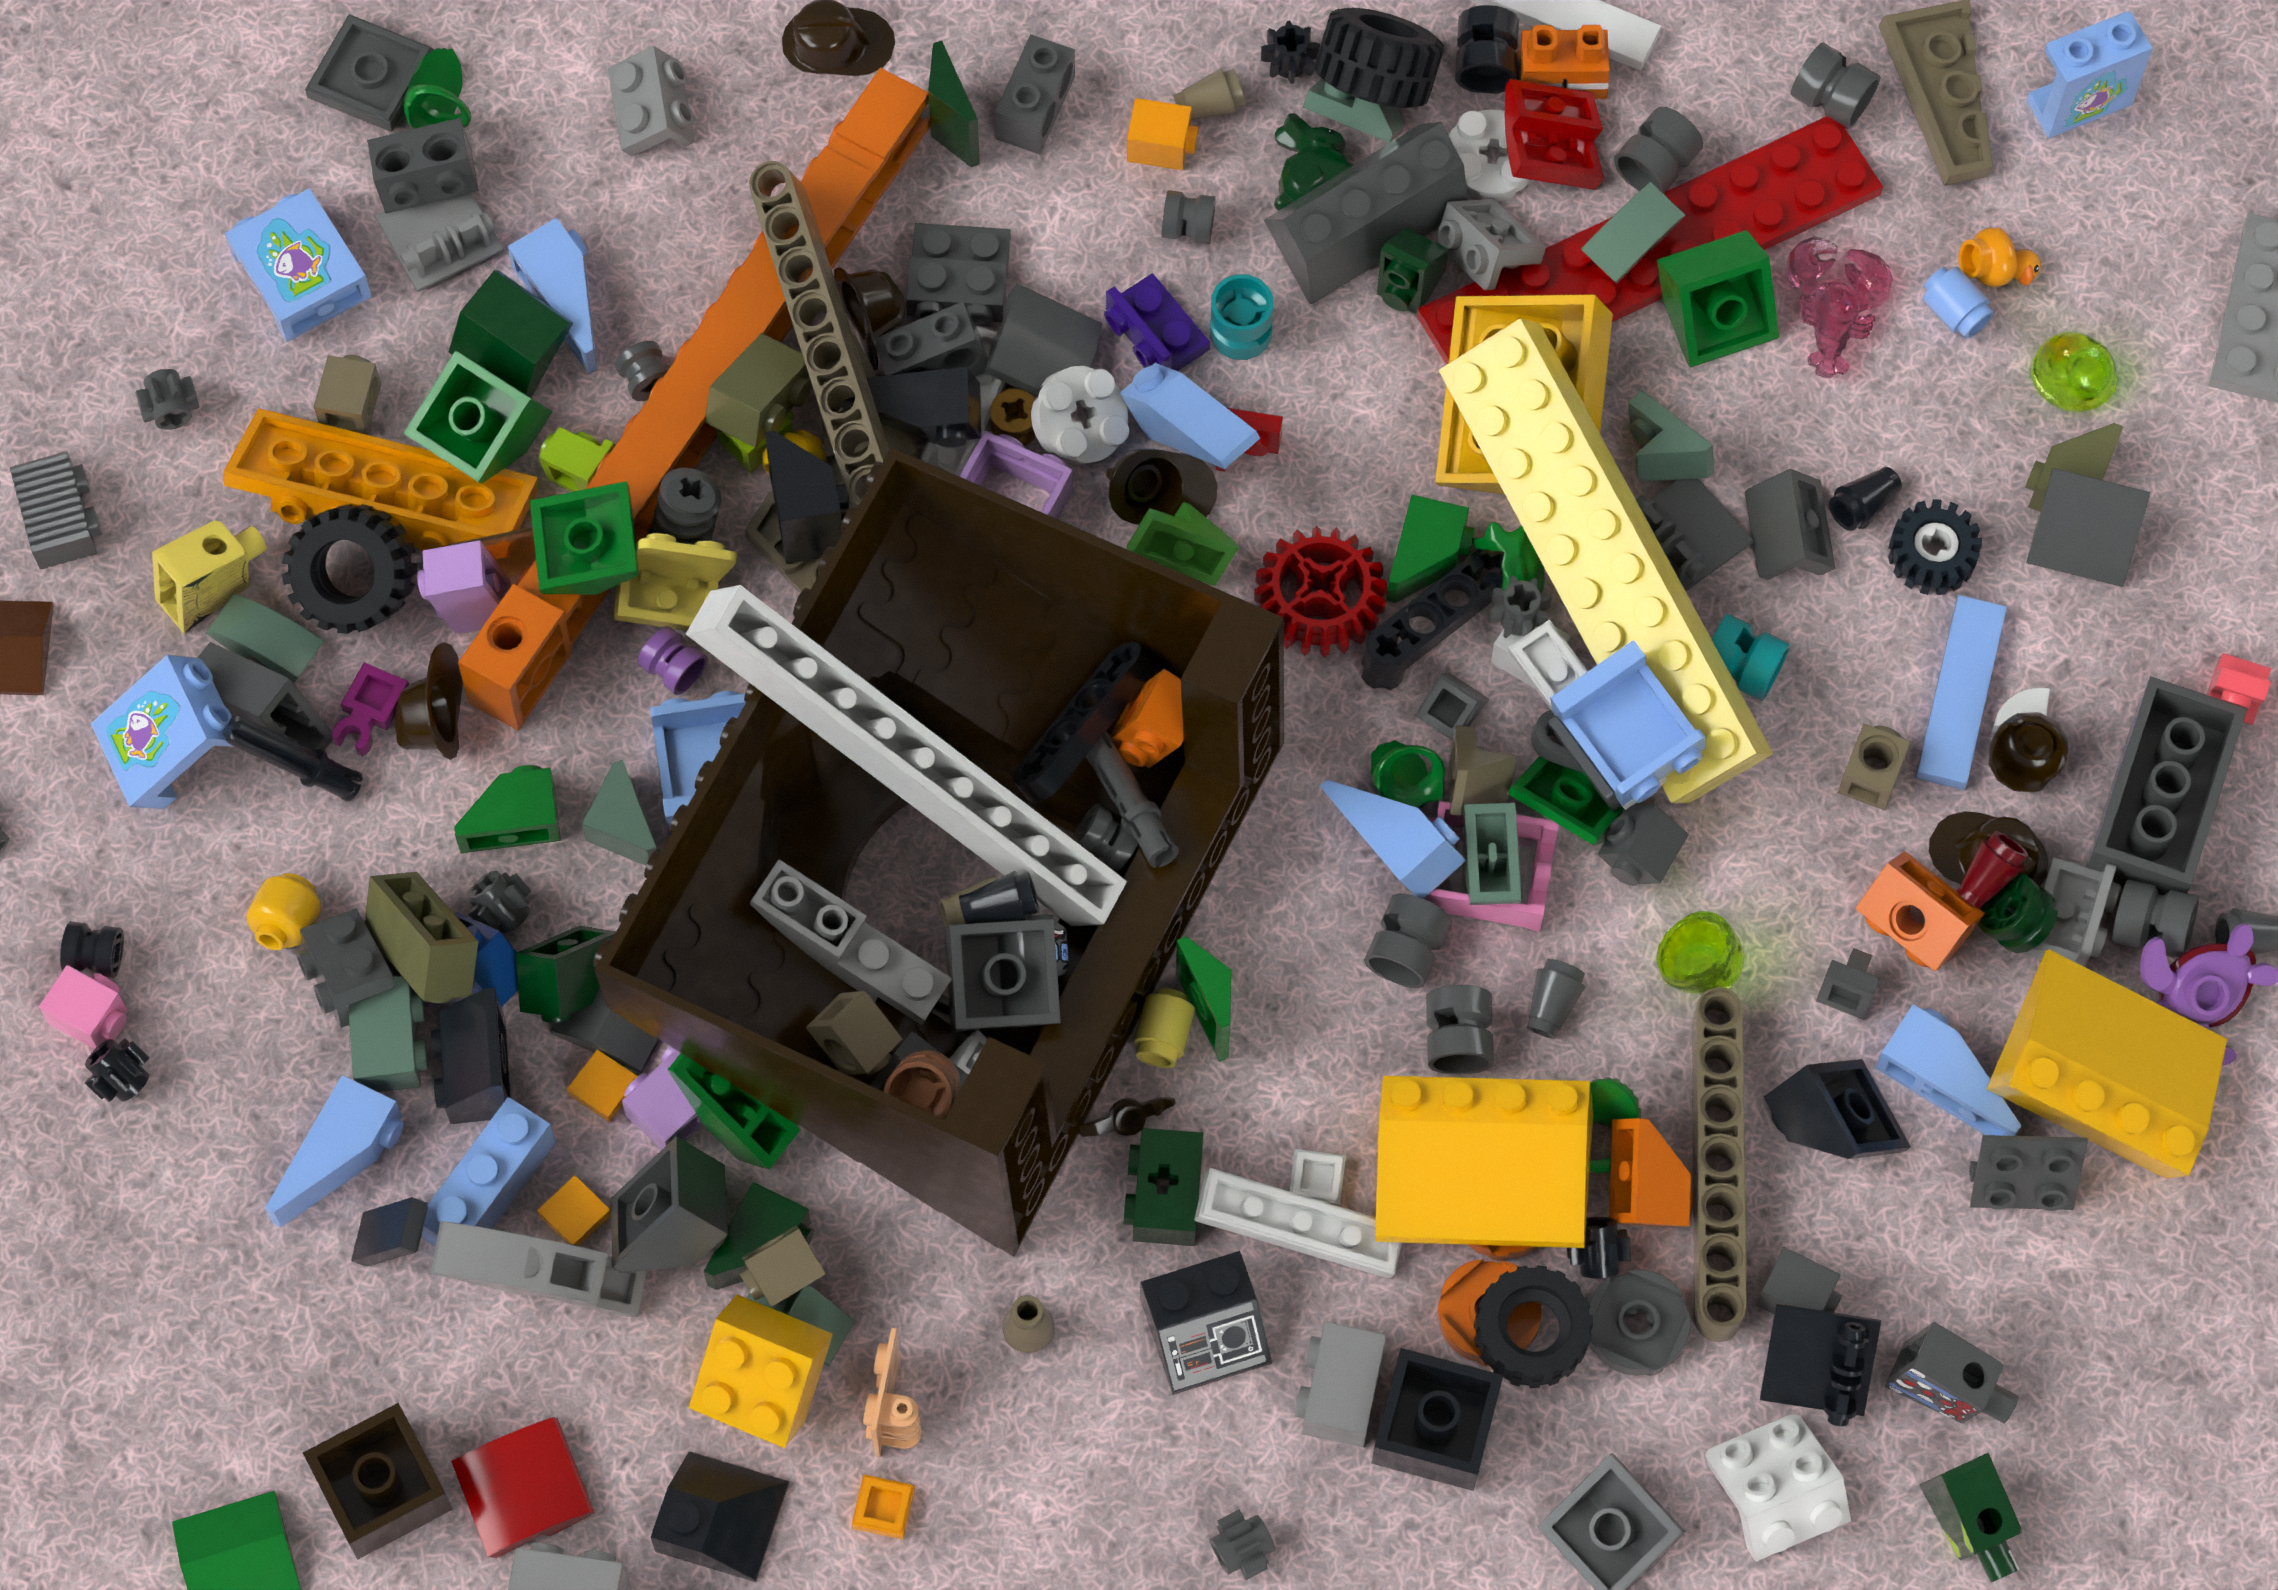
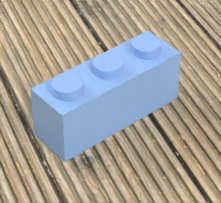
M507 1097L428 1203L422 1231L423 1239L435 1246L439 1225L442 1221L493 1229L556 1144L551 1124L510 1097Z

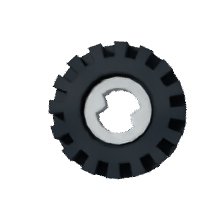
M1933 499L1930 508H1927L1925 500L1916 503L1914 511L1910 507L1903 512L1901 520L1898 519L1895 524L1888 549H1891L1888 556L1889 563L1895 564L1893 572L1896 577L1900 578L1903 575L1907 577L1904 585L1910 589L1913 588L1915 583L1921 585L1920 593L1928 595L1930 588H1936L1937 595L1945 594L1948 587H1951L1953 591L1959 589L1963 580L1967 582L1972 576L1982 547V538H1977L1980 532L1978 524L1969 525L1972 515L1966 510L1960 516L1957 515L1958 505L1950 502L1948 510L1941 509L1942 500ZM1933 538L1934 540L1940 539L1941 543H1945L1944 546L1947 547V551L1940 550L1938 555L1934 556L1924 550L1922 543L1930 544Z

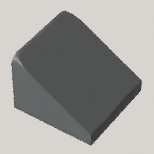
M1442 673L1415 716L1453 741L1455 725L1469 727L1487 704L1489 698L1451 673Z

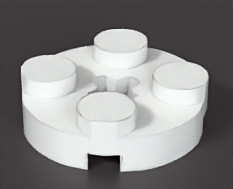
M1490 109L1463 113L1459 118L1458 124L1451 130L1449 137L1464 164L1467 194L1479 200L1495 199L1496 201H1503L1516 196V192L1524 189L1527 184L1529 186L1534 180L1512 176L1505 135V111ZM1489 147H1496L1499 149V152L1505 153L1506 157H1498L1497 164L1487 163L1486 155L1479 153L1488 150Z
M1073 366L1058 371L1046 378L1041 385L1043 387L1039 392L1038 399L1033 401L1031 420L1039 443L1050 454L1055 453L1060 458L1067 460L1064 461L1065 463L1082 466L1103 460L1110 456L1119 444H1122L1128 438L1127 405L1120 394L1121 390L1115 384L1113 376L1104 369L1095 370L1087 366ZM1076 403L1081 404L1088 412L1089 419L1085 429L1081 422H1073L1071 419V413L1077 410Z

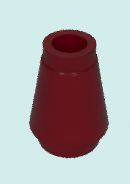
M1995 831L1990 838H1983L1962 880V884L1957 889V893L1970 905L1981 909L1986 902L1992 899L2025 869L2023 862L2028 857V853L2011 837L2002 832Z

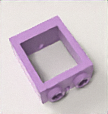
M987 431L983 432L959 476L981 486L992 466L1051 493L1041 512L1058 519L1073 492V469L1068 468V465L1063 460L1051 454H1043L1041 456L1024 448L1021 442L1009 435L1000 434L996 436Z

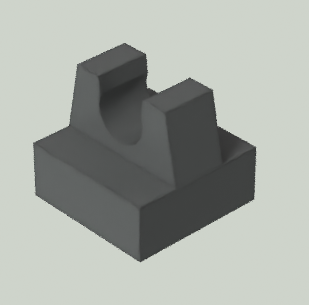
M1853 948L1847 965L1832 960L1816 1001L1864 1020L1880 978L1866 973L1873 955Z

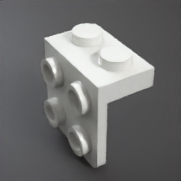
M1791 1414L1716 1445L1706 1452L1708 1466L1740 1512L1746 1547L1755 1562L1851 1521L1844 1478L1799 1415Z

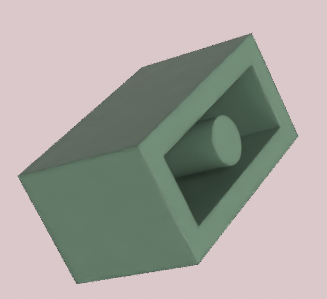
M403 976L393 977L395 988L348 1005L353 1080L376 1092L420 1088V1071L429 1070L426 1040H418L416 1023L425 1022L424 1001L414 992Z

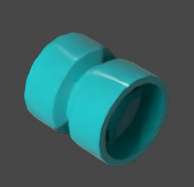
M1236 274L1222 280L1215 287L1211 295L1210 338L1214 347L1226 357L1234 360H1248L1257 357L1267 349L1272 339L1274 297L1270 288L1261 279L1248 274Z
M1728 613L1724 616L1712 637V641L1732 678L1736 680L1738 689L1763 701L1783 666L1791 644L1767 632L1756 636L1754 635L1752 625Z

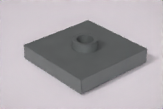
M348 14L305 88L307 98L392 132L404 112L403 103L412 75L421 59L434 49Z

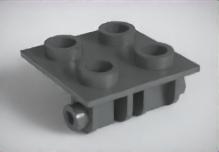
M1699 479L1676 480L1650 500H1647L1643 495L1636 499L1685 591H1688L1754 543L1750 535Z
M1983 1135L1978 1161L1970 1162L1969 1176L1970 1181L1974 1182L1970 1208H1992L1997 1210L2006 1208L2043 1209L2047 1211L2074 1210L2088 1138Z

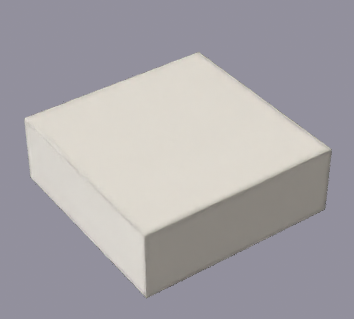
M1295 1149L1289 1192L1340 1207L1346 1155Z

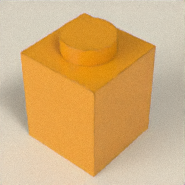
M1135 98L1127 135V162L1183 170L1186 154L1195 155L1198 142L1199 126L1191 125L1192 107Z

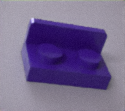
M1153 273L1122 293L1115 286L1106 291V311H1104V317L1115 334L1118 336L1125 334L1134 344L1133 352L1143 368L1157 363L1179 371L1210 350V341Z

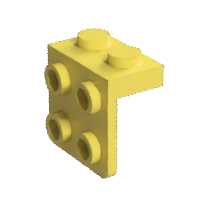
M653 533L646 535V538L640 539L636 543L639 575L616 586L613 620L657 627L669 626L672 629L687 631L710 591L718 589L719 581L736 565L737 553L724 550L725 546L722 543L714 541H698L695 545L677 543L676 538L668 534Z

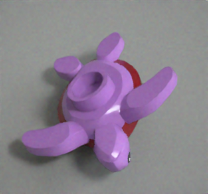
M2247 923L2237 925L2232 930L2228 943H2212L2193 948L2178 957L2170 967L2166 957L2165 943L2161 938L2154 937L2143 947L2140 962L2141 979L2149 989L2159 992V1001L2155 1003L2211 1030L2210 1027L2220 1026L2228 1022L2239 1013L2251 993L2253 984L2261 986L2276 984L2278 982V970L2266 962L2256 964L2255 954L2250 950L2254 943V935L2251 926ZM2228 1046L2225 1049L2222 1066L2230 1064L2237 1056L2235 1051Z

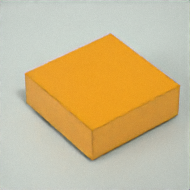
M597 1049L566 1090L570 1097L610 1122L623 1105L622 1100L625 1098L624 1093L627 1087L638 1076Z
M575 1175L537 1210L538 1215L567 1244L580 1246L611 1216V1210Z
M863 1474L852 1519V1529L904 1540L916 1490L915 1485Z

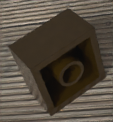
M399 1402L303 1452L357 1560L453 1510Z

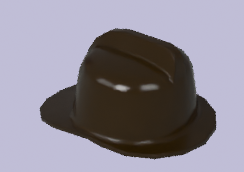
M816 0L804 6L785 27L782 36L783 53L790 64L802 72L849 76L871 74L886 65L892 57L895 46L894 31L885 19L875 12L860 8H849L835 0Z
M838 267L834 269V279L845 313L857 330L866 356L874 371L878 370L879 362L874 338L892 331L901 324L906 309L903 294L889 274L870 269L848 274L843 268Z
M1135 449L1123 455L1115 463L1114 468H1107L1106 476L1110 480L1108 498L1111 508L1121 520L1139 525L1149 508L1175 516L1183 502L1192 505L1207 517L1217 500L1218 484L1213 471L1203 460L1191 455L1159 449Z
M446 642L436 645L429 661L427 677L412 683L400 692L395 710L397 743L401 748L406 750L438 749L443 757L452 760L457 757L459 750L458 719L463 680L458 664V655L452 645Z
M1963 811L1949 815L1940 821L1929 839L1928 851L1933 865L1945 878L1957 884H1962V880L1983 838H1990L1995 831L2002 832L2011 837L2028 853V857L2023 862L2025 869L2021 873L2033 879L2038 886H2041L2046 878L2049 860L2045 847L2031 828L2016 818L2006 816L1997 818L1983 813Z

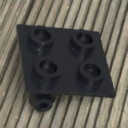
M1776 1304L1760 1400L1824 1410L1828 1414V1422L1841 1427L1847 1426L1849 1419L1854 1418L1856 1415L1864 1416L1881 1320Z

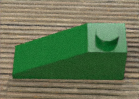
M682 1053L679 1054L667 1069L706 1129L739 1161L770 1170L800 1131V1128L787 1118Z

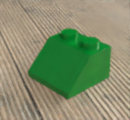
M1747 230L1657 259L1662 299L1683 355L1690 368L1779 338L1770 258Z
M455 350L403 434L483 484L528 452L553 411Z

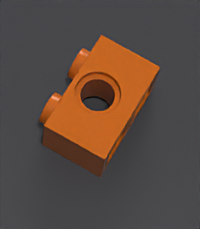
M1165 669L1140 688L1125 707L1111 733L1113 742L1126 762L1135 766L1143 767L1145 765L1150 768L1179 748L1184 740L1181 680Z
M1906 851L1886 864L1855 908L1865 916L1867 924L1874 931L1892 937L1905 948L1907 956L1920 966L1929 967L1934 972L1954 957L1985 914L1980 909L1966 902L1956 890ZM1910 905L1921 910L1925 918V924H1920L1912 918Z

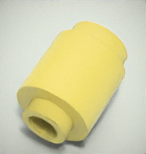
M1161 988L1158 990V993L1146 996L1134 1044L1138 1048L1136 1057L1140 1061L1154 1067L1173 1068L1176 1066L1177 1059L1184 1055L1195 1013V1007L1187 1001V995L1174 989Z

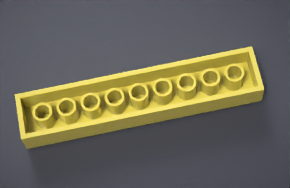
M1520 318L1439 369L1438 371L1595 663L1598 665L1634 640L1645 654L1647 666L1694 729H1700L1706 737V749L1701 751L1703 758L1694 767L1682 774H1678L1674 770L1666 776L1667 782L1662 787L1670 802L1690 803L1773 755L1774 753L1541 324Z

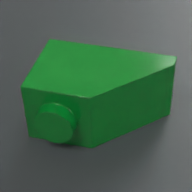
M1411 495L1388 582L1386 601L1397 603L1438 581L1457 566L1459 555L1469 557L1475 528L1467 526L1468 507Z
M523 765L513 769L510 773L499 774L454 826L460 853L561 841L556 788L551 768Z

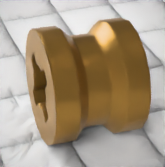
M1007 389L1000 392L993 399L990 406L992 434L996 436L1000 434L1009 435L1021 442L1023 446L1030 444L1036 438L1031 420V409L1035 398L1027 391L1021 389ZM1018 411L1016 416H1006L1007 413L1010 414Z

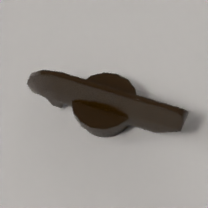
M1160 1097L1142 1103L1132 1098L1120 1099L1113 1104L1107 1116L1078 1126L1079 1134L1082 1137L1099 1136L1114 1130L1118 1134L1125 1136L1135 1135L1145 1126L1147 1117L1152 1115L1157 1117L1164 1110L1174 1106L1176 1103L1175 1098Z

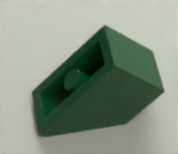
M577 926L515 953L520 1012L541 1015L542 1021L555 1023L567 1021L572 1018V1013L591 1005L600 987L594 970L595 967L593 966L595 954L603 940L606 938L612 940L616 931Z
M753 1182L728 1226L729 1230L725 1241L714 1251L704 1269L707 1286L718 1290L744 1282L740 1273L747 1270L748 1267L742 1257L795 1225L800 1229L809 1245L814 1229L809 1227L811 1221L808 1208Z

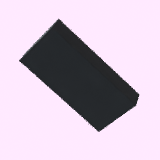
M411 1197L363 1212L351 1261L363 1266H371L416 1253L423 1231L428 1203Z

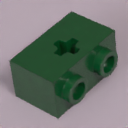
M1141 1128L1140 1145L1130 1144L1128 1175L1137 1176L1136 1194L1126 1193L1123 1224L1133 1225V1242L1195 1246L1197 1221H1194L1199 1201L1203 1132ZM1159 1179L1169 1180L1167 1194H1157Z

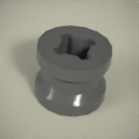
M655 341L639 342L623 351L615 361L616 370L620 376L628 379V391L632 399L636 401L648 400L655 383L661 377H664L670 368L669 365L663 364L661 361L662 351Z

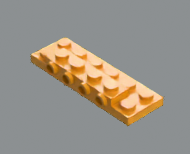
M260 408L257 409L223 471L224 486L271 497V512L278 513L282 520L290 524H300L304 520L317 516L319 513L341 505L352 504V507H357L364 504L373 506V512L379 513L384 511L391 515L392 518L389 522L394 526L401 524L407 532L402 535L406 544L413 542L414 547L419 548L422 554L423 550L480 540L489 552L506 556L530 508V500H534L538 492V477L503 469L481 484L427 449Z

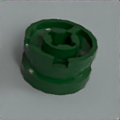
M2019 873L1992 899L1984 904L1980 910L1985 914L1977 925L1985 934L1996 939L2008 951L2014 953L2028 952L2039 946L2053 929L2058 911L2053 908V903L2056 902V899L2046 889L2038 886L2029 876Z

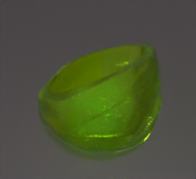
M2074 331L2056 334L2039 347L2031 362L2030 377L2037 393L2057 408L2071 412H2085L2097 409L2107 402L2115 392L2118 376L2113 356L2105 345L2089 335Z
M1698 911L1684 917L1665 933L1658 946L1656 962L1660 976L1668 986L1684 993L1702 995L1710 988H1728L1733 986L1741 977L1745 955L1735 930L1723 917L1708 911Z

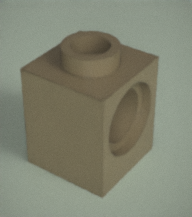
M328 355L314 403L318 423L368 435L381 388V381L375 363H371L369 360L357 355H345L343 358Z
M1863 723L1837 793L1885 811L1911 741L1902 738L1892 728L1881 725L1872 727ZM1868 757L1879 758L1886 764L1887 768L1873 769L1866 764L1864 759Z
M866 991L840 993L806 1027L839 1071L846 1075L866 1074L869 1076L880 1071L889 1063V1059L892 1057L889 1052L902 1040V1037Z
M795 1225L743 1256L742 1259L748 1269L740 1273V1276L755 1301L765 1296L772 1307L826 1273L800 1229Z

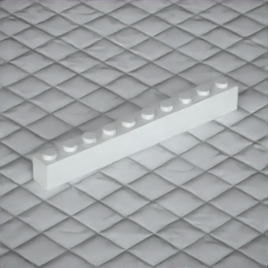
M737 585L710 591L686 632L688 637L1004 876L1013 871H1016L1017 875L1029 872L1038 901L1070 926L1101 925L1105 923L1127 882L1124 878L743 586Z

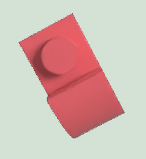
M2223 653L2217 660L2207 695L2247 708L2243 723L2253 725L2258 708L2265 701L2271 684L2268 681L2271 668Z

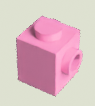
M66 965L39 1005V1009L48 1024L93 1049L108 1039L114 1040L120 1034L126 1022V1014L124 1013L127 1010L119 995L120 988L113 981L98 973H94L90 978Z

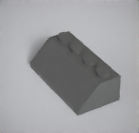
M1442 122L1420 124L1264 219L1307 301L1310 304L1317 302L1380 263L1381 249L1384 244L1405 228L1423 236L1440 226L1447 202L1468 200L1464 164Z

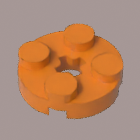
M1484 1259L1472 1260L1457 1268L1444 1283L1437 1309L1440 1331L1449 1346L1462 1357L1475 1361L1479 1365L1489 1366L1488 1364L1485 1365L1481 1359L1482 1353L1479 1348H1476L1474 1340L1476 1334L1474 1323L1479 1307L1477 1304L1481 1301V1298L1483 1299L1486 1289L1492 1282L1495 1284L1500 1275L1507 1271L1509 1273L1516 1271L1519 1266L1501 1260V1263L1494 1261L1484 1262ZM1528 1302L1521 1304L1511 1312L1508 1318L1507 1329L1509 1336L1517 1346L1524 1350H1527L1537 1337L1542 1317L1540 1303Z

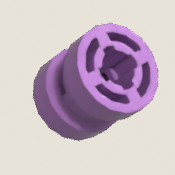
M665 626L646 642L638 656L637 662L649 674L661 676L664 686L675 695H680L686 692L702 675L708 659L696 647L685 646L682 643L681 635L671 627Z

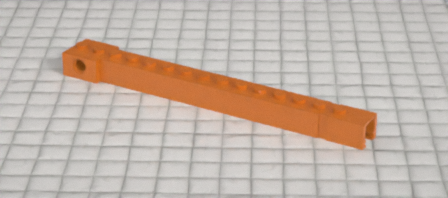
M881 67L844 120L834 127L829 137L828 145L823 148L818 157L811 160L800 181L806 189L831 270L837 264L875 209L879 199L890 187L931 126L929 117L926 116L925 119L920 117L929 103L928 92ZM799 225L791 227L786 232L784 240L793 237L797 233ZM763 231L756 239L753 249L744 263L732 273L727 287L716 303L708 307L701 324L690 340L685 341L680 347L675 361L667 373L655 383L648 400L639 413L629 420L611 453H607L603 457L595 476L585 488L589 489L625 481L628 482L636 543L640 539L646 538V535L650 532L663 477L674 469H695L717 437L716 428L705 423L709 387L761 333L782 343L793 327ZM813 268L803 271L799 276L798 283L807 280L812 274ZM535 560L532 566L522 573L517 584H512L458 661L468 703L519 731L572 654V645L612 588L597 595L541 594Z

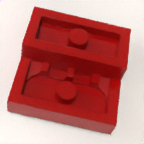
M1510 79L1505 89V135L1512 176L1596 190L1603 181L1604 174L1594 141L1603 130L1593 93Z
M552 1417L511 1432L451 1461L488 1557L498 1558L540 1535L552 1536L595 1513L558 1418Z

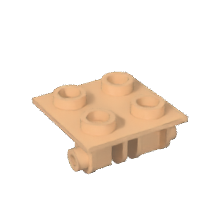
M892 1327L888 1344L879 1343L877 1348L874 1374H877L876 1388L879 1391L878 1395L868 1394L863 1425H867L866 1439L873 1441L876 1457L881 1456L883 1445L909 1449L916 1446L921 1439L917 1403L908 1396L893 1394L901 1356L897 1328Z

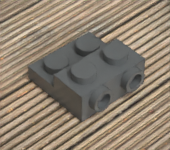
M915 223L906 292L907 316L916 317L919 320L963 301L975 326H986L992 322H1002L1005 309L1011 229Z

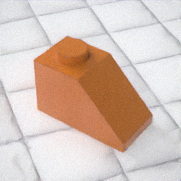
M1649 1119L1612 1120L1609 1217L1617 1220V1224L1689 1227L1690 1213L1694 1203L1691 1190V1173Z

